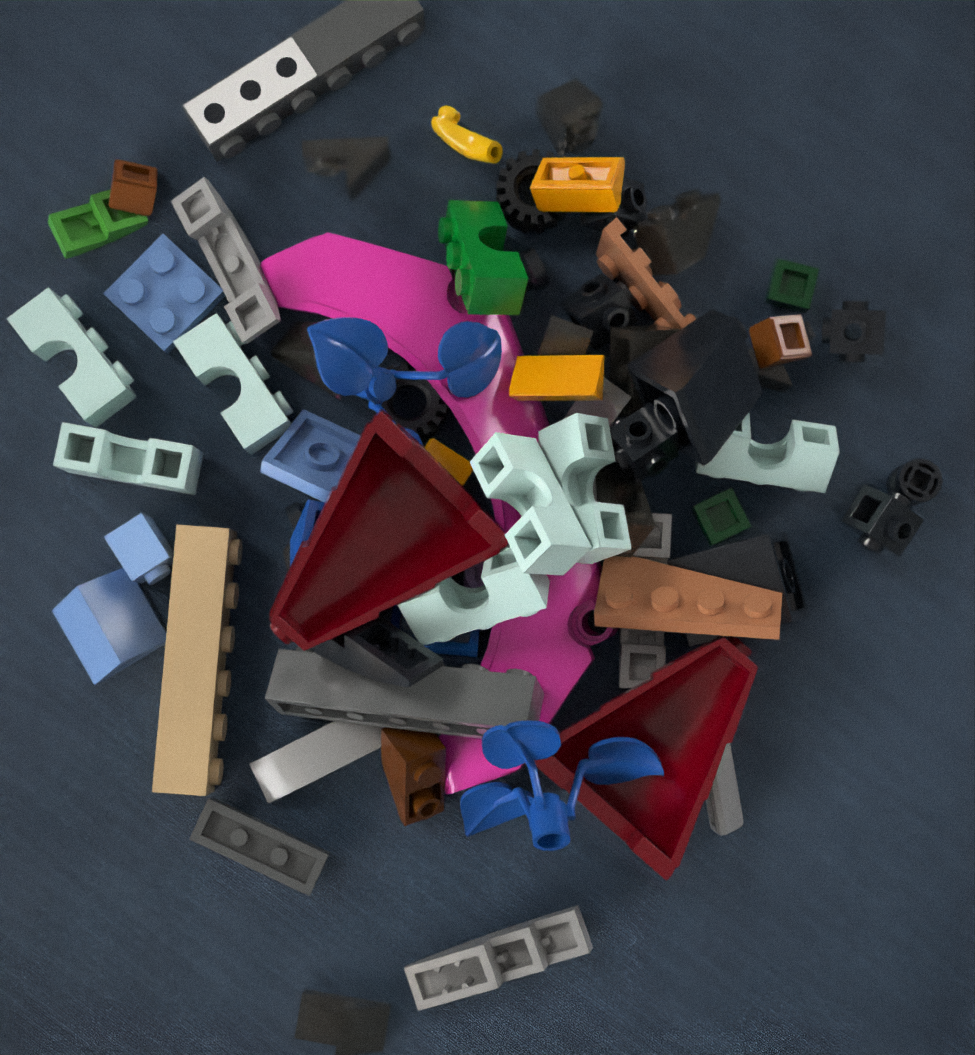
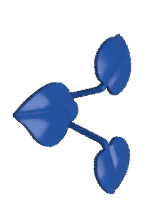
M339 317L315 323L307 328L314 348L317 369L324 384L337 394L344 396L356 395L369 400V409L376 411V413L380 409L387 413L381 405L394 395L396 380L398 379L442 380L447 378L448 388L453 395L457 397H471L487 388L495 377L501 361L502 345L498 331L478 322H460L450 327L444 333L438 347V360L444 368L440 371H397L378 366L387 355L388 343L382 330L368 320L354 317ZM404 428L423 446L419 435L415 431Z
M531 720L516 721L506 726H494L488 729L482 737L484 757L492 765L501 769H510L526 763L534 795L531 792L525 791L522 787L512 789L511 786L502 782L486 783L467 790L460 800L465 834L469 837L526 814L529 820L534 847L543 851L559 850L567 846L571 840L568 821L576 819L575 806L583 776L594 784H617L648 775L664 776L662 763L652 748L634 738L614 737L596 742L588 749L589 758L578 762L566 805L560 800L559 795L542 792L537 766L534 761L549 758L559 750L561 739L558 730L548 723Z

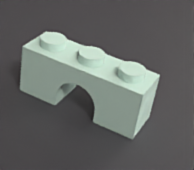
M48 287L6 319L32 353L44 361L49 360L60 351L75 350L78 359L76 370L70 378L58 387L84 421L97 428L137 397L129 386L134 382V379L118 360L112 364L103 352L109 348L93 327L86 331L78 320L83 313L70 296L65 294L63 297H60Z
M216 313L173 341L195 376L204 385L224 375H232L240 379L241 393L238 400L221 412V415L249 454L253 455L283 435L292 424L287 416L294 411L280 390L272 395L264 383L270 375L256 355L248 359L240 347L244 343H242L232 321L225 324Z
M575 413L538 431L541 450L592 547L577 563L593 564L631 550L624 505L596 502L593 495V483L599 470L616 461L608 418Z
M748 413L712 461L705 466L696 462V473L708 475L712 478L749 481L757 485L768 484L788 487L802 492L814 491L825 493L840 452L836 426L792 420L789 432L782 440L773 444H760L751 439L750 413Z
M62 422L53 466L69 473L195 495L204 453L193 445L149 438V441L119 436L103 429Z
M495 432L473 457L470 464L486 497L500 499L509 503L521 515V518L505 534L511 550L523 573L564 575L592 547L536 438Z
M508 544L497 555L484 561L481 574L483 586L477 588L464 587L449 577L435 584L434 588L397 604L419 643L428 645L434 642H447L457 635L477 629L486 630L499 622L519 616H532L538 611L547 608L550 583L547 575L523 573Z

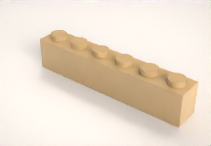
M176 524L152 792L207 796L214 792L215 785L220 786L222 782L223 759L217 758L219 741L225 740L227 732V715L221 714L223 696L228 697L231 687V671L225 670L226 653H232L235 642L234 626H229L230 609H236L239 597L238 583H233L234 565H240L243 550L242 540L237 539V532L230 528Z

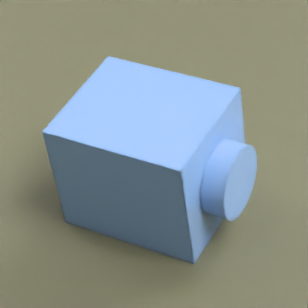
M140 513L104 536L131 581L142 584L147 581L149 585H152L172 572L169 566L173 564L174 551L152 517Z

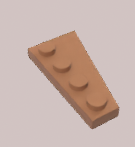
M616 217L603 229L596 251V256L599 258L597 259V264L611 280L617 278L618 281L626 285L635 301L632 305L639 311L646 310L655 320L653 323L655 330L666 340L696 320V318L689 313L686 316L681 314L679 309L682 308L677 293L669 283L661 281L657 283L649 266L652 261L641 247L636 250L630 249L620 236L627 229Z
M620 553L604 559L594 610V624L598 627L780 640L782 593Z

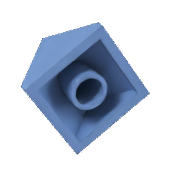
M124 568L76 586L52 610L94 685H98L166 644L167 631L140 584L131 581Z

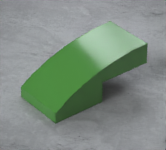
M110 190L92 194L90 202L87 204L49 214L48 224L64 258L68 259L107 245L137 231L148 224L147 216L110 208Z

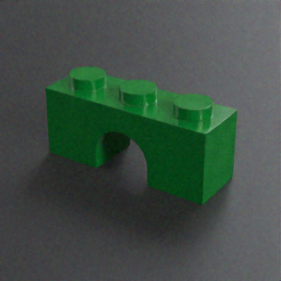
M449 200L446 217H441L439 220L440 244H445L447 267L454 271L457 296H462L468 314L520 315L528 276L519 253L503 251L508 225L499 202Z

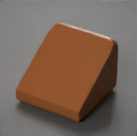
M115 159L109 207L150 216L156 196L158 169Z
M801 314L769 317L751 326L749 329L760 368H768L812 356Z

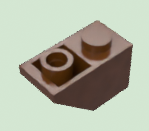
M389 727L382 728L381 762L403 825L408 826L443 812L446 747L435 733Z

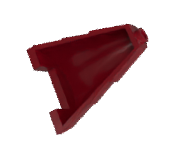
M382 409L374 415L372 421L365 425L337 485L331 488L309 539L301 542L269 613L270 621L272 622L270 628L273 633L287 645L295 642L303 651L378 618L379 612L434 588L435 584L497 555L502 548L509 544L505 537L506 532L487 511L484 512L475 498L406 429L399 423L396 425L392 421L393 418Z
M718 636L651 672L650 679L600 705L599 710L560 731L561 746L559 750L549 758L534 760L538 769L561 789L564 788L570 794L578 762L589 758L588 749L594 743L614 737H630L642 741L652 748L662 763L664 776L648 775L610 785L594 784L583 776L577 801L620 837L638 857L666 881L672 876L674 870L680 866L703 802L708 799L726 744L733 741L758 670V666L748 658L752 651L734 636H730L728 639Z

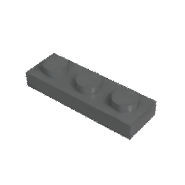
M214 797L208 798L189 838L191 841L308 896L311 895L331 853Z

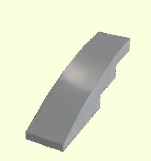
M576 905L446 949L406 965L404 971L417 1009L420 1011L498 989L503 982L544 971L548 965L589 954L593 949V945L579 906Z

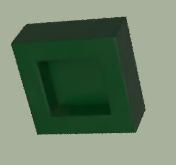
M778 258L773 266L765 303L806 313L811 306L819 268Z
M732 488L691 507L709 546L751 527Z

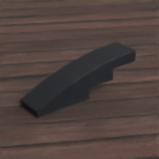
M380 615L372 621L310 648V650L347 670L380 682L408 688L443 666V658Z

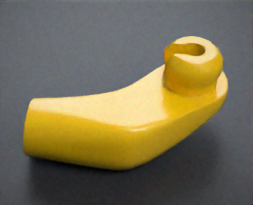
M447 105L439 108L438 116H434L431 119V126L434 132L449 147L471 160L494 164L500 161L503 148L499 142L457 125L461 115L455 108Z

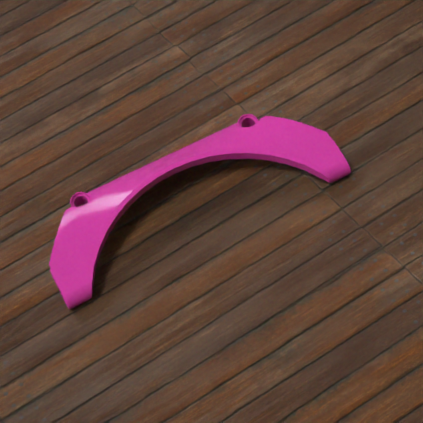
M329 232L309 238L261 262L260 267L275 297L278 308L324 315L329 318L354 317L371 321L384 333L388 347L403 357L417 371H440L444 369L438 360V347L444 333L455 324L472 321L497 330L501 337V361L492 382L482 392L471 397H457L450 392L447 378L427 380L453 412L467 435L475 455L495 432L536 438L538 442V431L550 426L541 401H517L509 397V387L517 356H524L510 316L468 314L462 296H457L454 271L453 269H448L446 265ZM491 498L495 521L507 533L521 518V515L509 503ZM600 561L593 564L576 563L564 575H547L550 581L547 608L538 611L532 616H519L499 622L491 629L487 650L480 666L487 668L491 672L506 673L508 669H521L536 676L544 691L539 719L541 722L551 724L568 696L594 661L595 657L590 646L612 637L619 629L607 627L604 633L600 634L594 632L588 624L589 614L595 610L602 573ZM446 734L439 736V739L446 747V794H452L506 776L522 769L524 766L522 764L510 769H501L487 761L482 752V739Z

